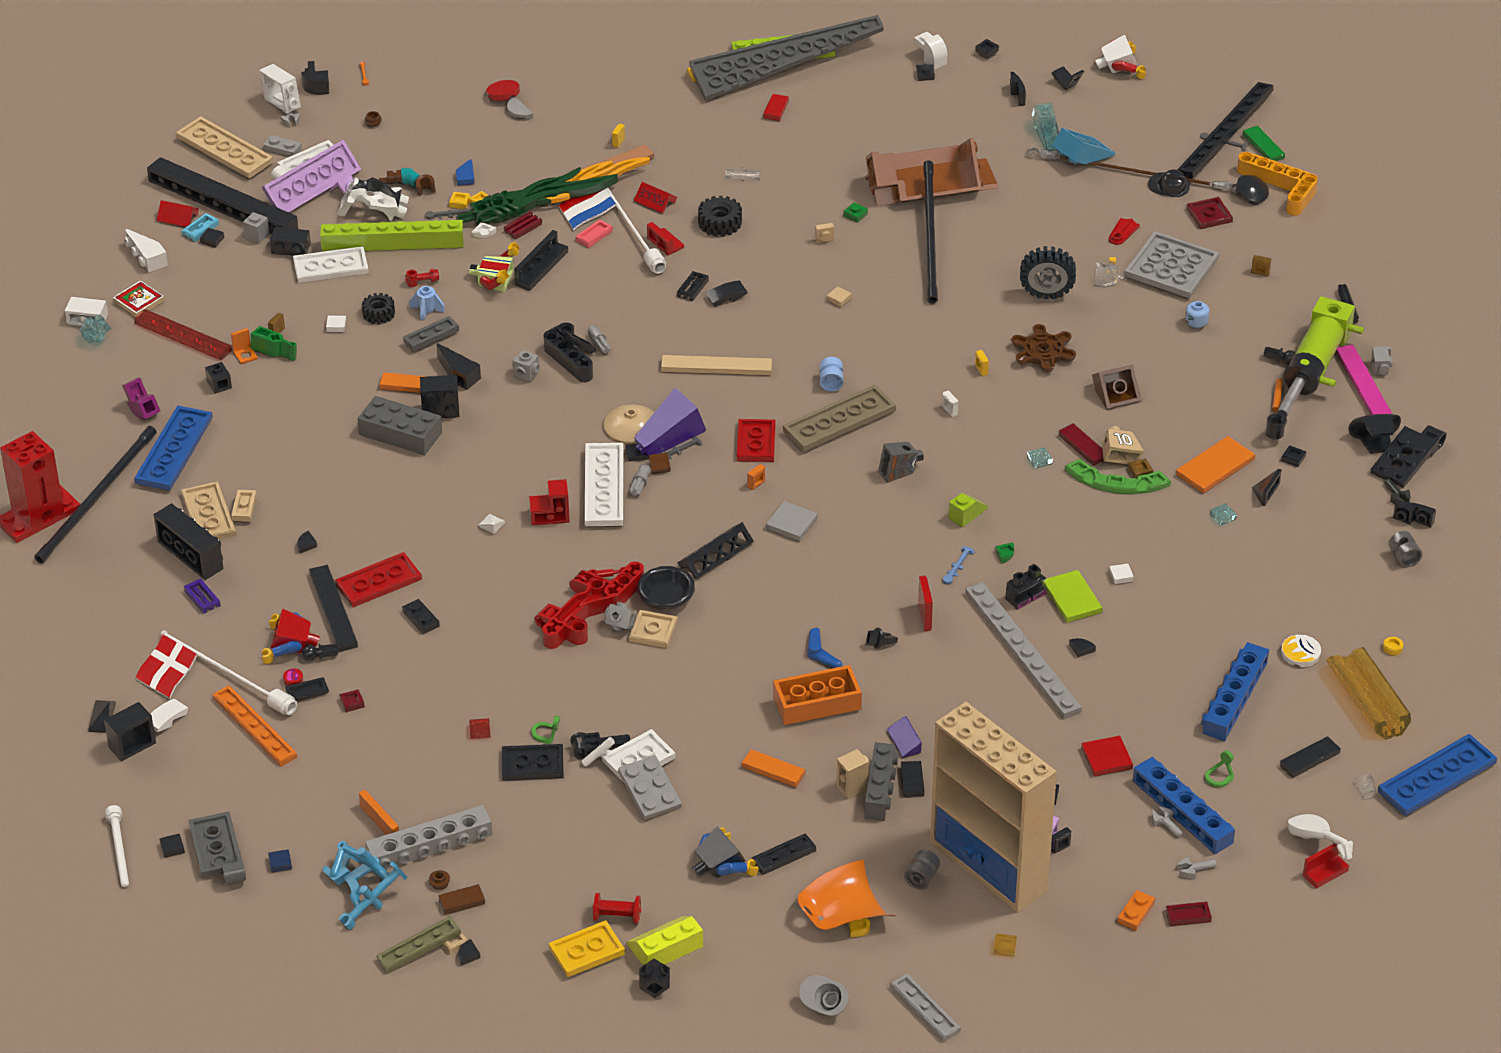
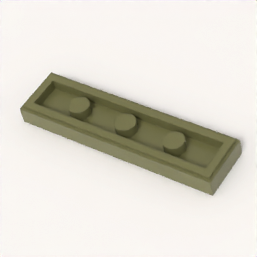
M449 916L376 955L377 961L388 974L461 935V929L453 918Z

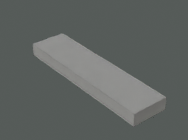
M908 973L890 983V988L943 1042L960 1033L961 1027Z

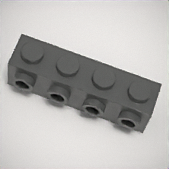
M877 742L874 744L865 798L864 819L885 821L886 811L891 808V798H889V795H893L894 783H891V780H895L896 768H894V765L898 764V753H895V744Z

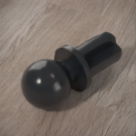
M1268 346L1264 349V357L1278 360L1277 362L1283 359L1286 364H1289L1291 358L1296 353L1292 350L1283 352V348L1276 349Z
M318 644L319 648L307 645L302 649V657L307 661H312L317 656H320V659H322V657L334 656L339 653L337 644Z

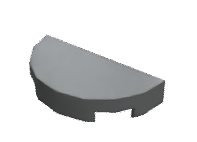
M516 97L508 101L507 112L515 119L517 117L525 118V120L533 118V113Z

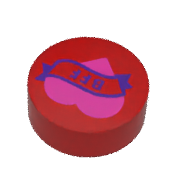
M296 668L288 669L283 674V681L286 686L301 683L304 680L302 671Z

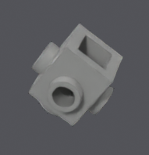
M522 350L518 356H515L512 362L514 378L531 383L539 373L538 355Z
M617 602L616 605L610 604L605 611V623L610 624V628L622 631V628L632 630L637 611L629 609L628 604Z

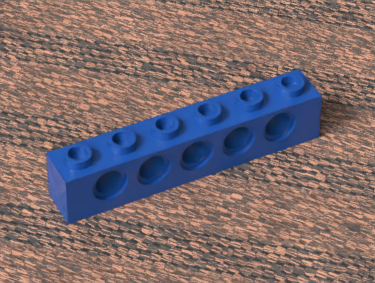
M1249 642L1246 643L1243 649L1240 648L1237 661H1233L1231 664L1230 674L1225 675L1222 688L1219 687L1216 692L1215 701L1212 700L1210 702L1208 714L1205 713L1202 717L1201 725H1204L1203 734L1226 741L1268 664L1269 649Z
M1152 756L1134 767L1133 782L1161 807L1172 810L1173 818L1212 853L1217 854L1234 843V827L1227 823L1217 811L1211 809L1203 799L1193 793L1188 786H1185L1176 775L1168 771L1161 762H1158Z

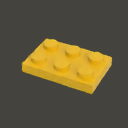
M606 920L548 943L549 950L567 978L625 955V948Z

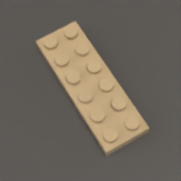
M201 116L176 132L178 139L247 178H251L274 162L273 156Z

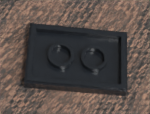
M563 744L502 746L503 781L564 778Z

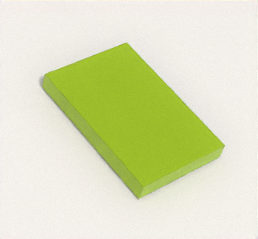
M1079 570L1046 578L1043 581L1044 588L1067 623L1102 613L1103 607Z

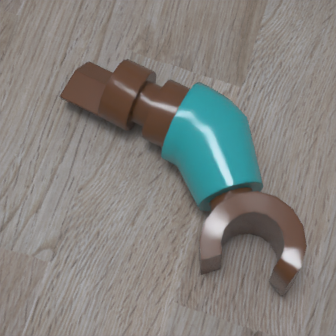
M401 168V170H396V172L387 171V177L379 178V180L386 184L397 181V183L417 188L419 196L423 194L422 189L430 188L432 192H436L434 178L428 174L419 175L412 168Z

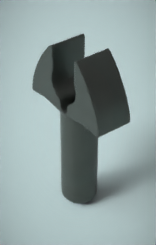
M1391 479L1385 480L1384 484L1394 494L1391 495L1390 502L1393 504L1404 502L1402 499L1410 502L1409 489L1400 491Z

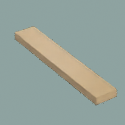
M662 355L661 372L771 375L772 358Z

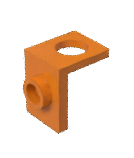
M248 328L231 333L233 353L240 364L257 360L256 353L251 349ZM244 353L251 354V356L248 358L241 357V355Z

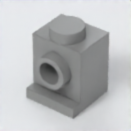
M1391 346L1372 348L1371 365L1373 375H1388L1389 367L1393 365V359L1390 356Z

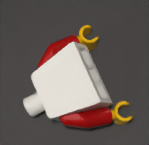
M1125 35L1112 40L1109 44L1102 47L1104 57L1095 60L1099 69L1109 66L1112 73L1119 71L1137 72L1136 76L1139 79H1144L1146 76V68L1143 65L1137 68L1138 64L1133 55L1136 52V46L1132 41L1128 42Z

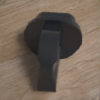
M879 627L869 630L866 638V644L868 646L873 645L875 648H880L883 643L892 644L898 641V637L891 635V633L883 632Z

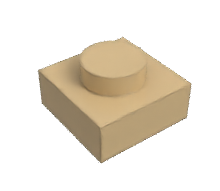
M833 223L815 225L816 243L834 241Z

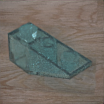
M1052 102L1036 104L1032 111V117L1039 138L1047 152L1057 151L1058 149L1052 146L1059 134Z

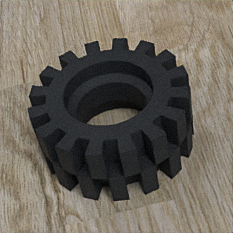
M373 293V296L370 294L368 298L365 297L364 301H362L364 320L366 319L368 323L371 321V324L377 322V325H381L380 322L387 323L386 320L390 322L395 314L394 299L391 296L388 297V294L383 296V293H379V295Z

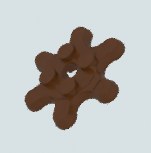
M1036 324L1033 326L1034 334L1032 336L1014 335L1011 338L1012 344L1015 347L1023 349L1021 353L1016 355V361L1020 365H1025L1029 362L1032 364L1040 363L1045 372H1051L1055 367V363L1059 360L1070 362L1076 357V351L1064 347L1072 338L1071 333L1067 331L1052 335L1047 333L1044 325Z

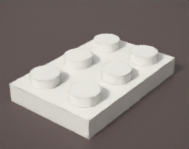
M651 729L603 755L602 762L622 781L618 773L619 767L653 755L657 756L662 766L675 759L676 756L675 752Z

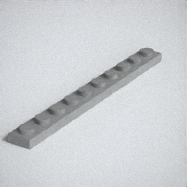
M981 582L967 587L965 594L1062 718L1066 719L1081 713L1082 707L986 585Z

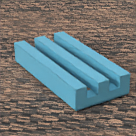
M205 213L184 228L182 236H187L188 239L192 238V241L196 242L208 228L214 229L218 226L219 220Z

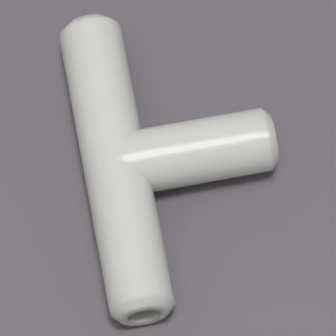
M609 737L582 760L583 766L587 767L599 756L602 757L611 750L608 749L614 744V739Z

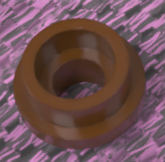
M370 111L366 114L365 123L374 127L382 122L378 112Z
M443 870L434 871L429 876V883L436 890L445 889L450 882V875Z

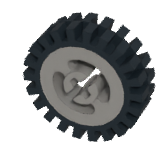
M1043 246V251L1038 247L1036 248V253L1031 250L1029 255L1026 254L1024 260L1022 259L1021 285L1025 287L1026 292L1030 291V295L1034 296L1037 293V298L1040 299L1042 295H1045V299H1048V295H1052V299H1056V294L1062 297L1063 291L1067 294L1069 288L1072 289L1076 281L1075 261L1073 262L1072 256L1069 257L1068 252L1063 253L1061 248L1057 252L1053 246H1051V250H1048L1047 246Z

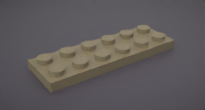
M873 385L783 425V432L805 452L896 411V404L876 385Z

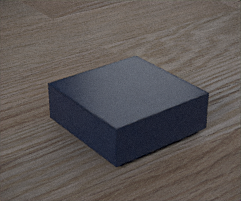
M289 849L268 852L271 873L292 869Z

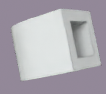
M925 32L914 37V43L924 50V62L926 64H933L934 70L947 64V48L943 39L938 34L932 36L929 32Z

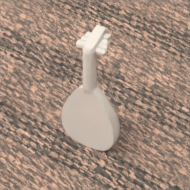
M1304 814L1288 820V830L1292 835L1302 837L1303 839L1326 838L1337 844L1341 858L1347 860L1352 858L1353 841L1348 842L1346 839L1330 832L1329 824L1325 819L1317 815Z

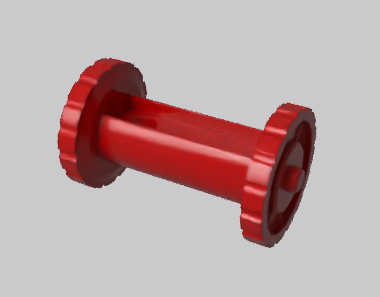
M595 893L594 904L592 905L593 921H598L600 915L633 917L634 924H639L640 913L642 912L641 896H636L634 902L601 900L600 893Z

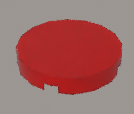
M514 80L494 82L486 89L487 97H491V100L494 101L509 100L510 96L514 95L515 97L520 93V85Z

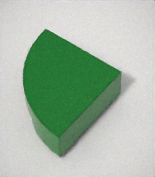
M1013 542L995 546V552L1002 564L1008 562L1013 557Z

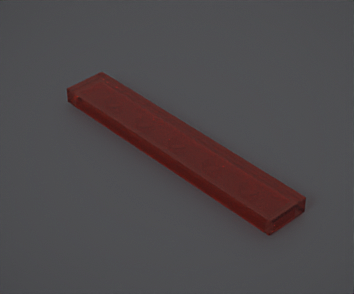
M144 309L134 318V323L219 360H223L232 351V345L147 309Z

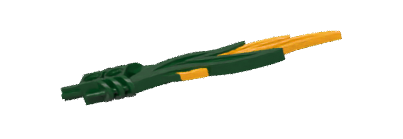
M650 158L628 159L614 165L613 161H606L582 170L581 167H578L565 175L534 182L523 190L509 192L504 190L500 194L488 195L482 200L470 203L471 211L457 215L456 219L463 220V223L474 220L477 226L481 222L485 224L499 223L518 217L538 205L552 204L568 200L572 197L589 195L616 184L618 176L649 164Z

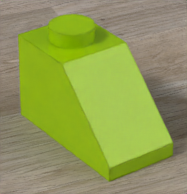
M960 493L949 502L948 519L963 528L987 510L988 505L973 496Z

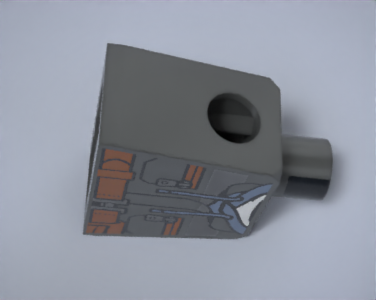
M909 442L883 444L878 472L887 483L914 473L916 462L923 461L924 454L922 450H915Z

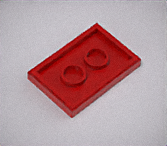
M738 419L737 461L774 462L775 419Z

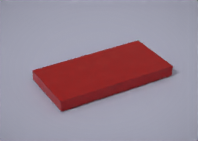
M402 552L335 579V585L352 608L418 582L422 580V574L405 552Z

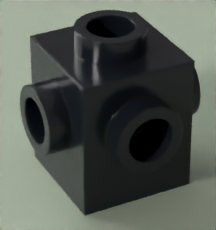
M655 958L639 968V988L656 998L670 988V968Z

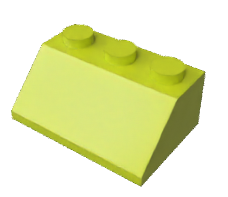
M681 916L627 941V945L642 965L654 958L663 964H667L702 948L703 929L693 916Z

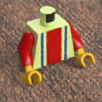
M512 242L509 244L508 250L500 256H485L481 265L471 264L470 275L478 276L479 286L485 287L488 290L493 289L505 292L514 271L513 256L519 254V245L516 242Z

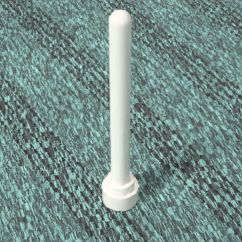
M113 805L106 808L105 816L112 827L120 883L122 887H127L129 879L119 824L122 819V810L119 806Z

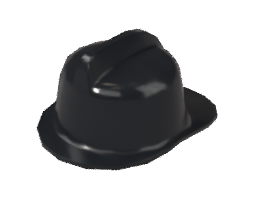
M1172 169L1167 172L1154 174L1148 181V187L1156 194L1181 197L1188 193L1190 183L1181 171Z

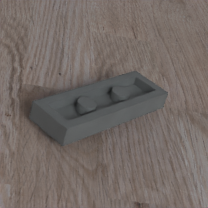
M448 316L404 336L403 342L414 352L458 332L459 325Z

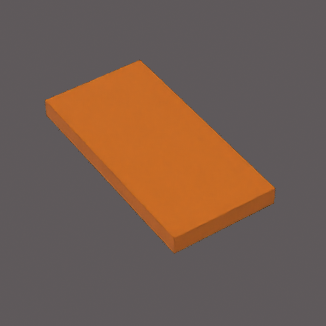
M1227 436L1178 468L1176 475L1204 494L1255 460L1256 454Z

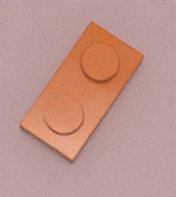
M1136 890L1118 916L1117 923L1137 931L1155 904V897Z

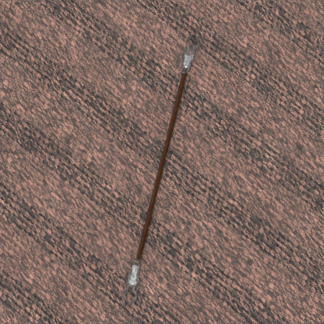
M1035 147L1027 148L1026 155H1029L1031 158L1038 156L1042 160H1068L1069 158L1046 149L1038 150ZM1031 151H1036L1037 153H1036V154H1031L1030 152H1031ZM1099 162L1088 163L1091 165L1136 172L1147 175L1156 174V172L1144 171ZM1186 178L1192 183L1209 185L1223 192L1232 191L1237 194L1235 189H1233L1237 187L1236 183L1231 184L1227 181L1207 182Z

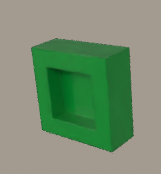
M853 202L844 210L843 216L858 223L868 214V208Z

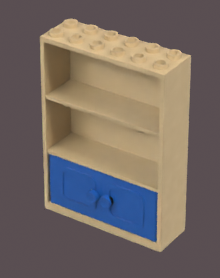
M964 702L935 722L930 843L1018 913L1048 892L1057 771L968 702Z

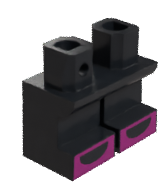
M1036 564L1028 566V571L1013 574V579L1007 582L1005 599L1017 610L1030 604L1031 601L1033 602L1046 595V589L1043 587V581L1046 580V577L1041 574V569Z

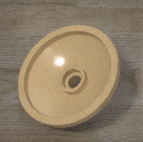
M637 404L619 406L606 415L604 431L615 442L627 445L637 444L634 437L654 414V411Z

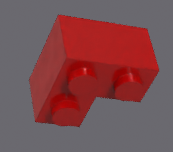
M567 479L547 481L548 495L529 496L532 526L570 523Z

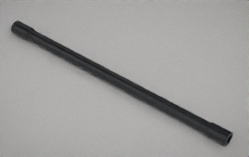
M927 160L923 163L928 281L927 301L933 304L938 301L933 192L934 166L932 161Z
M148 426L141 433L137 441L51 539L34 555L37 562H45L56 546L139 451L156 435L157 431L153 426Z

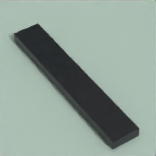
M328 564L310 568V577L335 643L338 645V651L357 648L358 642Z

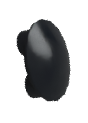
M1243 175L1238 178L1235 192L1249 200L1251 204L1258 205L1268 198L1269 189L1260 178L1253 175Z

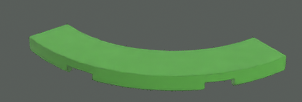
M1081 459L1065 465V471L1078 481L1093 488L1112 493L1141 494L1158 491L1171 485V481L1160 470L1147 475L1137 476V478H1125V476L1101 474L1098 472L1099 470L1089 466Z

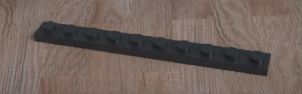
M1258 82L1177 170L1181 171L1187 178H1194L1274 91L1273 85Z

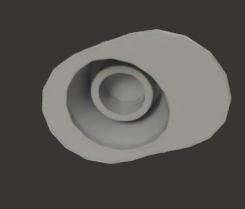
M813 975L806 978L799 990L802 1002L807 1007L824 1015H838L846 1008L849 1000L848 991L842 984L821 975Z

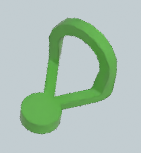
M560 716L554 717L553 724L548 722L536 723L532 727V737L541 743L551 744L554 740L556 729L559 728ZM542 726L552 728L551 738L537 735L536 729Z
M1228 750L1220 754L1222 761L1205 773V781L1210 786L1224 787L1234 779V773L1230 765L1234 760V756ZM1225 763L1229 773L1226 779L1222 782L1210 779L1209 775Z

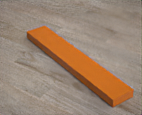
M230 685L212 694L213 699L280 767L297 758V752Z

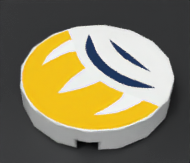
M1293 635L1282 643L1281 655L1290 665L1294 666L1296 664L1299 667H1309L1318 662L1321 656V646L1314 638L1307 635Z

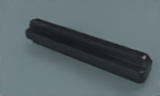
M1339 284L1338 293L1341 301L1354 305L1348 286L1346 284ZM1356 308L1354 311L1353 323H1357L1359 321V316Z

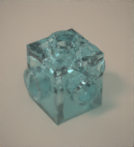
M99 314L95 318L90 316L82 322L84 326L79 331L82 337L90 344L95 340L97 343L106 337L105 333L111 327L102 315Z

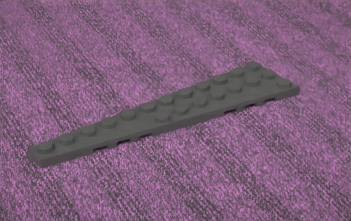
M875 15L690 60L689 66L705 101H708L884 31V26L879 16Z

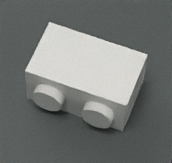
M71 297L65 309L67 324L102 328L108 316L106 301Z

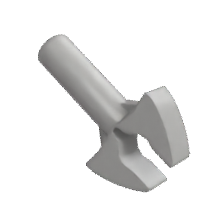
M292 111L286 113V116H281L282 123L290 127V120H292L297 126L300 122V113L293 114Z
M1159 806L1158 812L1162 816L1158 815L1154 810L1152 811V822L1155 827L1163 824L1177 838L1182 835L1183 832L1170 820L1173 818L1172 810Z
M1185 857L1177 864V870H1180V877L1195 879L1196 871L1213 868L1217 864L1215 859L1193 863L1190 862L1189 857Z

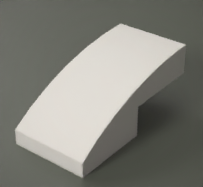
M172 699L150 713L154 730L160 732L172 727L174 719L187 715L188 707L176 699Z

